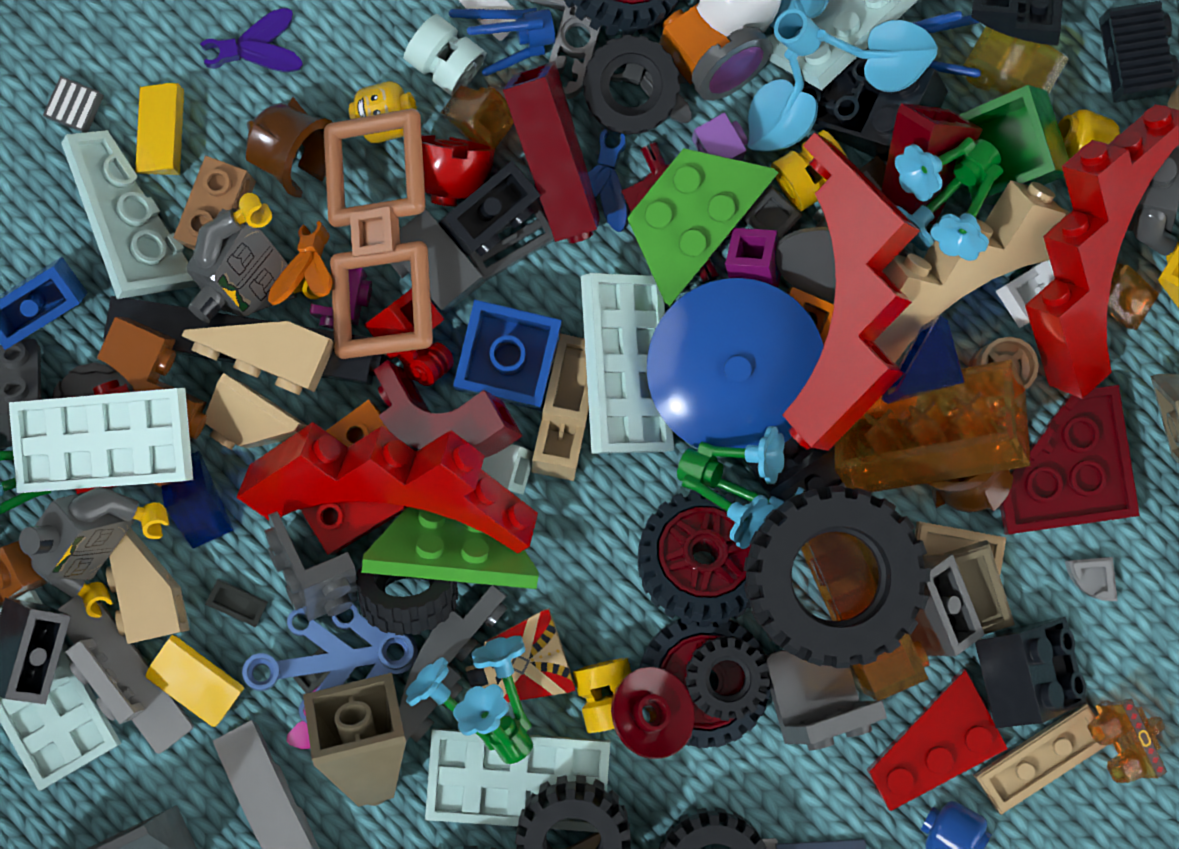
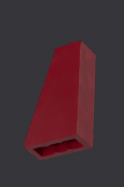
M553 61L516 73L503 89V93L537 191L541 195L540 200L554 240L557 242L568 239L569 243L586 240L593 236V231L597 230L601 218L556 62Z

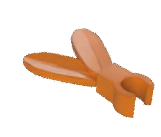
M320 220L316 223L317 229L312 234L304 224L300 227L298 231L300 239L297 248L299 254L294 257L272 285L268 296V301L271 305L280 304L287 299L304 277L314 295L324 297L330 293L333 284L332 277L321 258L324 245L328 242L330 234Z

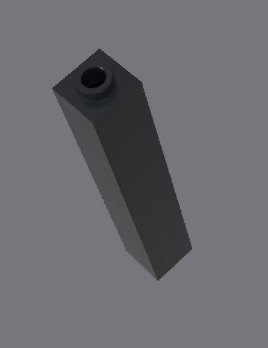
M111 295L103 339L105 340L115 317H128L176 339L172 350L176 351V354L211 359L192 351L195 342L182 336L184 330L273 321L217 313L210 323H206L196 317L186 307L131 298L117 299L116 296ZM301 326L330 338L334 342V331ZM352 334V340L370 338ZM333 348L321 377L372 386L373 376H376L373 370L383 363L384 354L341 359L336 356L335 349ZM220 353L217 361L235 363L236 359Z

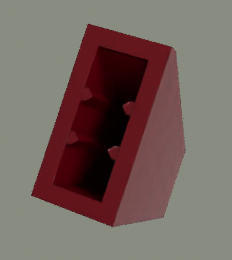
M901 103L897 111L881 192L895 206L902 207L911 215L922 205L927 206L956 177L954 174L956 159L945 164L939 172L942 179L941 189L933 193L931 199L923 202L918 200L914 193H907L902 189L899 182L900 173L895 167L896 157L904 153V149L911 144L918 145L923 152H929L939 157L958 147L967 137L972 138L973 141L977 140L983 129L950 109ZM947 200L933 213L934 219L929 224H936Z

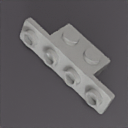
M74 596L57 609L71 616L66 632L75 644L66 651L72 660L69 663L71 671L81 683L85 685L89 683L99 696L96 699V703L108 719L112 721L116 719L119 724L132 720L154 751L158 754L164 752L194 728L193 723L174 698L145 677L150 666L133 643L127 644L126 636L119 634L116 621L100 600L96 601L100 606L102 616L94 618L87 614L82 597Z

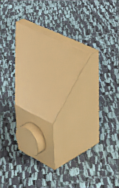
M225 373L218 380L206 411L207 420L205 424L213 428L209 436L230 450L233 449L235 444L249 449L283 442L308 426L242 381Z

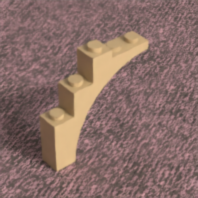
M1010 181L985 222L977 219L981 233L988 238L989 245L984 252L979 253L976 260L967 261L959 255L948 256L940 250L939 242L934 240V244L929 248L924 258L915 254H908L907 257L897 255L884 268L883 272L912 303L874 342L896 363L907 346L932 320L960 298L997 277L1024 266L1050 260L1043 236L1070 212L1061 208L1053 200L1055 194L1046 186L1037 182H1031L1028 186Z

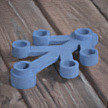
M354 604L349 608L354 614L351 622L341 623L337 620L336 615L332 616V621L339 629L353 630L369 643L371 647L352 649L314 621V619L309 621L306 629L297 630L292 626V621L297 615H305L303 608H300L296 611L293 610L287 618L290 632L299 637L305 636L327 653L275 661L268 654L258 653L246 660L242 674L250 688L256 691H266L275 686L279 679L330 672L316 691L343 685L356 667L374 665L366 679L388 673H405L414 665L418 649L415 640L410 634L401 636L391 632L384 633L376 626L372 627L368 620L358 614ZM391 645H399L403 648L404 655L400 660L394 661L387 656V649ZM260 665H265L270 669V676L265 681H257L253 677L255 668ZM303 700L299 706V715L307 723L306 716L304 715L305 706Z

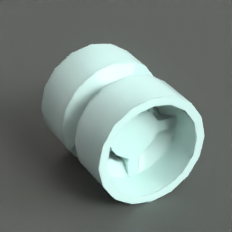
M435 14L427 19L414 34L406 47L403 59L424 75L432 72V81L449 95L455 97L475 77L486 58L487 52L468 37L458 39V30L440 15ZM451 53L452 55L449 57L447 61H445V59Z

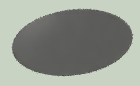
M828 227L805 228L783 237L776 245L775 253L776 265L781 275L794 288L834 304L836 287L835 258ZM903 248L898 255L907 257L911 253Z

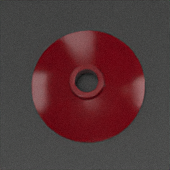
M657 667L637 669L620 681L613 694L611 716L615 731L623 744L633 753L648 759L666 758L679 752L691 737L695 721L693 702L685 685L672 673ZM643 708H645L650 714L649 723H647L643 717Z

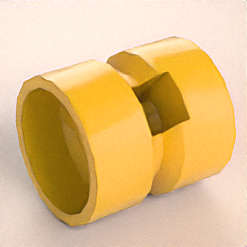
M825 130L818 133L831 141L846 156L839 143L830 133ZM804 143L802 144L801 153L792 150L771 164V168L779 172L775 179L792 205L801 212L818 201L815 193L827 181L809 164L814 157L803 147ZM806 167L809 169L814 179H811L810 175L805 169Z
M628 657L596 663L573 671L578 696L586 698L587 701L582 707L587 733L615 729L611 716V703L616 687L626 675L631 673ZM610 685L613 694L602 697V687Z

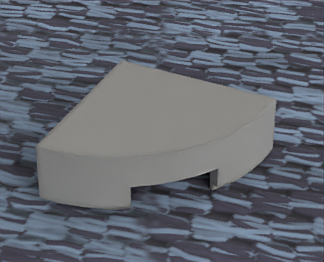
M1113 557L1065 561L1071 580L1083 593L1098 600L1117 601Z

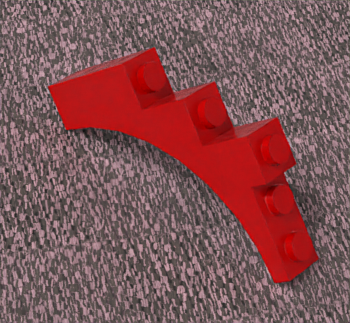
M1155 104L1121 134L1117 135L1109 144L1091 140L1062 165L1073 211L1043 236L1055 279L1032 298L1025 307L1049 386L1081 399L1112 373L1107 347V310L1112 276L1121 243L1137 205L1152 178L1171 152L1179 145L1178 109Z
M312 422L251 463L236 497L267 520H269L268 514L276 511L281 518L293 511L320 504L350 501L390 503L422 509L457 520L481 531L517 554L530 547L538 512L481 469L485 455L452 430L418 451H414L383 426H380L353 445L346 447Z

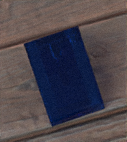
M200 451L191 454L193 480L171 482L161 486L164 506L192 549L234 531Z

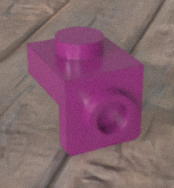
M363 268L349 270L351 324L358 325L361 307H368L372 293V281L366 280L367 273ZM311 304L309 313L315 318L320 319L319 326L333 329L332 307Z

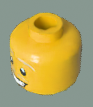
M387 81L359 89L354 97V102L349 104L350 119L410 108L417 110V106L410 92L405 93L398 83ZM403 128L362 135L370 143H381L404 137Z

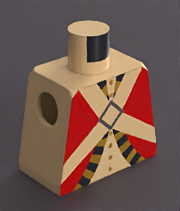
M550 608L543 609L484 642L486 645L488 641L498 637L506 639L512 636L522 637L526 650L522 655L511 660L514 668L512 678L520 700L576 691V685ZM474 665L465 667L471 688L481 686L485 689L492 684L498 685L504 692L503 698L510 702L503 680L497 677L494 667L489 666L481 669L476 668Z

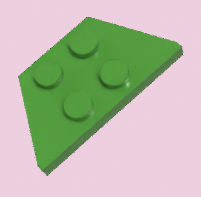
M682 149L627 217L666 304L670 306L776 177L779 173L778 171L766 166L690 149Z
M407 507L363 554L361 572L537 589L539 577L538 569L525 550L517 554L491 536L457 520Z

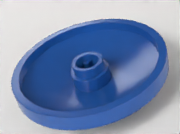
M727 278L705 283L680 297L666 311L655 328L647 355V379L652 400L669 428L684 441L696 448L699 447L702 441L714 446L735 448L759 445L769 426L777 427L778 433H782L784 441L787 442L792 438L789 433L792 426L782 414L797 398L810 378L824 347L822 338L807 311L793 297L775 286L745 278Z

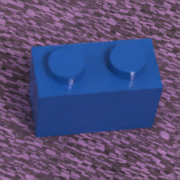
M63 257L55 260L0 295V344L4 350L77 306L87 295L88 292Z

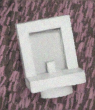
M1050 260L1038 264L996 291L1019 328L1030 322L1025 305L1055 279Z

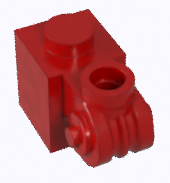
M412 288L364 324L373 337L414 332ZM431 302L433 329L445 319ZM438 342L432 343L430 347L425 349L387 353L391 360L397 356L403 364L405 374L410 379L424 386L433 385L445 373L450 371L454 365L450 350Z

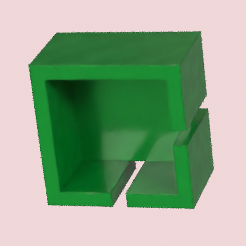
M1026 85L959 114L983 129L978 139L991 143L998 150L1001 157L1000 167L1003 169V173L994 181L983 204L995 205L1010 181L1028 186L1031 182L1046 185L1064 177L1062 165L1069 160L1047 90ZM981 184L968 186L972 200Z

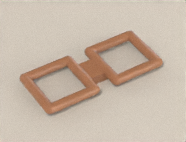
M410 108L329 123L324 128L328 221L333 227L351 225L352 251L336 253L330 260L333 281L331 289L335 354L341 359L428 348L433 342L428 247L422 241L400 244L399 217L418 215L425 210L420 113L416 109ZM403 128L407 198L345 208L342 139ZM410 261L414 332L352 340L349 270Z

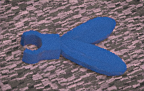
M605 128L599 137L601 145L598 158L599 165L592 168L588 172L595 199L600 194L606 221L613 230L621 232L626 226L628 214L621 183L615 169L620 153L626 148L627 139L625 134L622 133L619 146L609 148L605 144L606 138L609 136Z

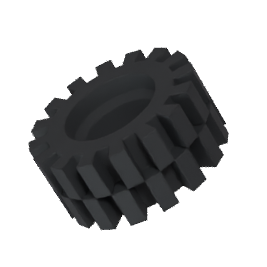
M720 636L716 639L705 641L700 648H696L692 653L693 656L686 667V686L694 703L707 715L725 721L734 718L739 720L745 718L744 715L749 712L753 713L758 709L757 705L766 698L767 694L765 692L770 682L767 673L769 670L761 653L751 644L736 637ZM724 660L737 662L742 667L745 675L742 688L737 693L729 696L720 695L715 692L709 680L712 668L718 662Z

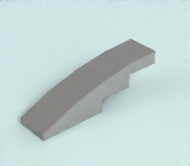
M250 720L213 740L228 779L261 848L319 849L303 809L296 805L281 767L273 761L259 725Z

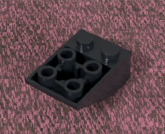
M859 57L852 61L822 90L804 81L805 84L802 92L812 95L818 103L817 118L812 129L818 132L825 130L835 140L872 157L878 155L884 161L888 160L897 111L901 103L941 108L948 93L937 71L930 67L913 84L897 92L877 90L867 81L864 74V67L868 59Z

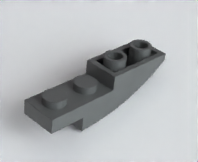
M492 585L466 616L455 608L454 612L452 611L449 614V618L445 622L439 623L432 630L422 646L410 671L400 704V714L406 742L410 737L416 743L434 724V721L428 716L438 705L429 696L414 706H410L406 702L408 697L405 694L407 688L417 679L418 674L424 667L434 664L436 660L443 657L448 661L447 668L449 671L441 682L451 691L450 696L453 699L456 698L463 689L457 682L464 673L451 663L452 660L457 658L462 663L479 643L473 636L485 623L491 629L508 609L502 604L508 595L497 585Z

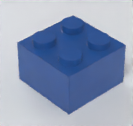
M474 299L453 387L458 392L475 396L485 390L503 400L504 403L542 411L562 329V320Z

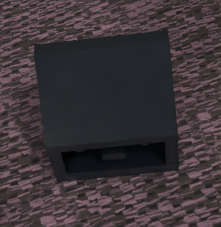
M1066 616L999 631L982 637L975 642L996 728L1044 723L1087 703L1085 696L1086 683L1083 675L1079 672L1074 652L1075 639L1068 628Z

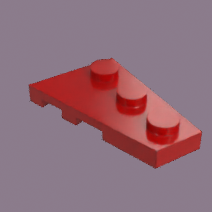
M962 668L951 679L952 682L937 698L934 697L922 714L905 731H902L867 768L889 811L902 806L1008 749L966 669Z

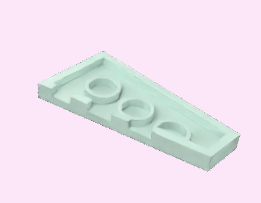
M829 0L825 10L817 17L810 19L828 34L865 50L868 47L869 34L874 27L883 22L897 20L918 0ZM775 34L767 37L772 44V51L768 61L793 74L789 60L784 56L788 48L776 38ZM821 42L817 51L810 55L798 56L797 60L803 80L822 90L857 56L826 42Z
M109 131L66 134L62 141V146L116 298L122 299L197 287L198 284L187 273V264L189 262L182 253L183 245L173 238L175 233L170 234L158 216L160 210L152 197L147 198L136 183L137 174Z

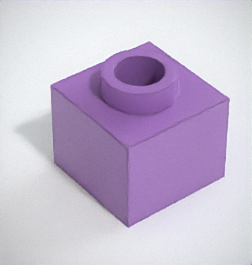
M725 112L694 129L692 141L699 152L742 161L747 151L744 145L748 144V140L742 127L736 120L731 123Z

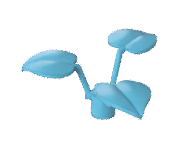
M782 0L770 26L774 29L776 38L788 48L784 56L789 60L795 79V86L787 80L778 79L763 85L758 90L749 109L748 148L756 152L783 150L798 143L810 132L817 118L818 103L812 95L802 92L805 83L797 57L814 53L819 48L821 42L831 44L859 58L868 59L864 67L867 81L877 90L897 92L913 84L935 59L938 50L935 40L925 29L914 23L903 20H890L872 29L868 37L869 50H862L828 34L810 19L820 15L825 10L829 0Z

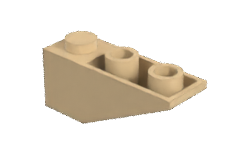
M289 321L184 330L182 334L183 337L195 342L192 351L217 361L220 353L236 359L233 368L256 378L259 377L261 370L277 377L275 386L299 396L303 388L315 392L334 348V342L330 338Z
M130 527L110 554L111 566L106 568L108 586L112 593H117L120 610L115 612L116 626L119 634L126 636L127 644L189 631L181 587Z

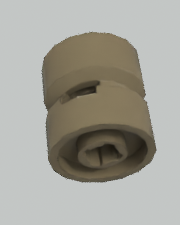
M1009 336L998 338L977 350L969 361L967 372L969 381L976 392L985 398L997 400L1016 395L1029 388L1037 377L1039 363L1037 354L1030 344L1020 338Z

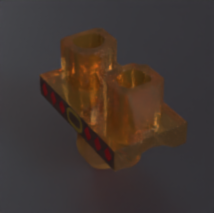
M1132 699L1118 702L1104 700L1095 706L1098 715L1087 725V728L1093 740L1099 745H1110L1113 743L1118 755L1107 761V769L1113 781L1116 783H1130L1140 778H1159L1167 773L1157 751L1161 746L1156 735L1166 727L1161 717L1147 719L1142 707H1136Z

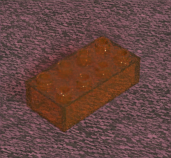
M1012 359L896 381L835 443V471L847 488H860L870 492H877L1031 466L1025 386Z
M827 532L812 538L801 548L832 621L850 619L860 614L869 606L878 586V566L873 553L861 540L843 532ZM905 634L899 640L901 646L892 653L885 652L877 656V661L866 665H852L865 695L880 701L929 679L924 669L930 665L926 652L918 640L912 641L909 634Z

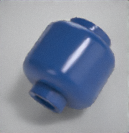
M956 801L947 802L941 811L932 807L921 828V831L928 834L925 842L926 849H985L992 836L991 833L986 831L987 821L982 815Z

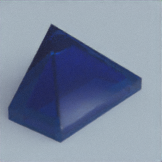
M940 315L921 327L899 366V369L904 374L883 394L881 400L890 404L965 383L947 319Z

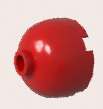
M422 134L425 193L431 195V203L442 206H457L458 198L469 197L489 180L495 151L494 148L491 149L490 145L455 137H449V140L435 139L436 135Z

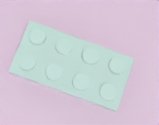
M601 273L582 275L581 289L592 454L674 451L673 431L656 409L647 379V355L650 341L655 328L665 314L664 300L654 277Z
M185 388L9 402L17 493L193 480Z
M35 590L28 591L16 598L17 600L42 604ZM65 642L62 646L46 705L0 697V723L38 791L51 786L122 744L108 718L98 707L96 697L89 685L81 683L71 671L69 663L72 660L66 653L68 648Z
M433 728L431 733L425 820L518 827L521 810L525 809L526 800L532 792L537 795L540 785L548 781L552 786L556 784L557 777L567 775L568 781H576V775L586 776V783L592 785L595 779L604 783V790L607 792L610 740L529 735L533 741L531 752L517 763L506 764L501 760L495 750L490 751L482 739L475 733L466 736L460 730ZM579 818L560 820L550 828L598 832L592 824Z

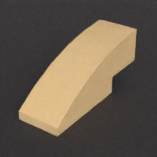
M560 333L532 459L531 472L574 481L589 413L585 338Z

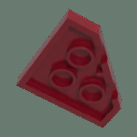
M1119 385L1094 388L1083 399L1071 394L1067 396L1011 472L1013 476L1012 487L1007 498L1000 505L1004 535L1140 516Z

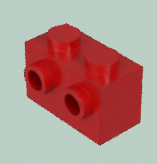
M350 501L320 504L300 510L327 555H334L400 515L407 507L390 503Z

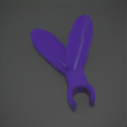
M282 8L266 14L245 31L237 42L235 38L220 41L216 39L202 41L200 45L203 50L207 51L210 48L220 50L216 59L204 60L205 66L210 69H217L224 63L238 61L241 57L253 64L279 72L288 73L300 70L303 67V63L293 51L269 44L289 28L293 19L292 10Z

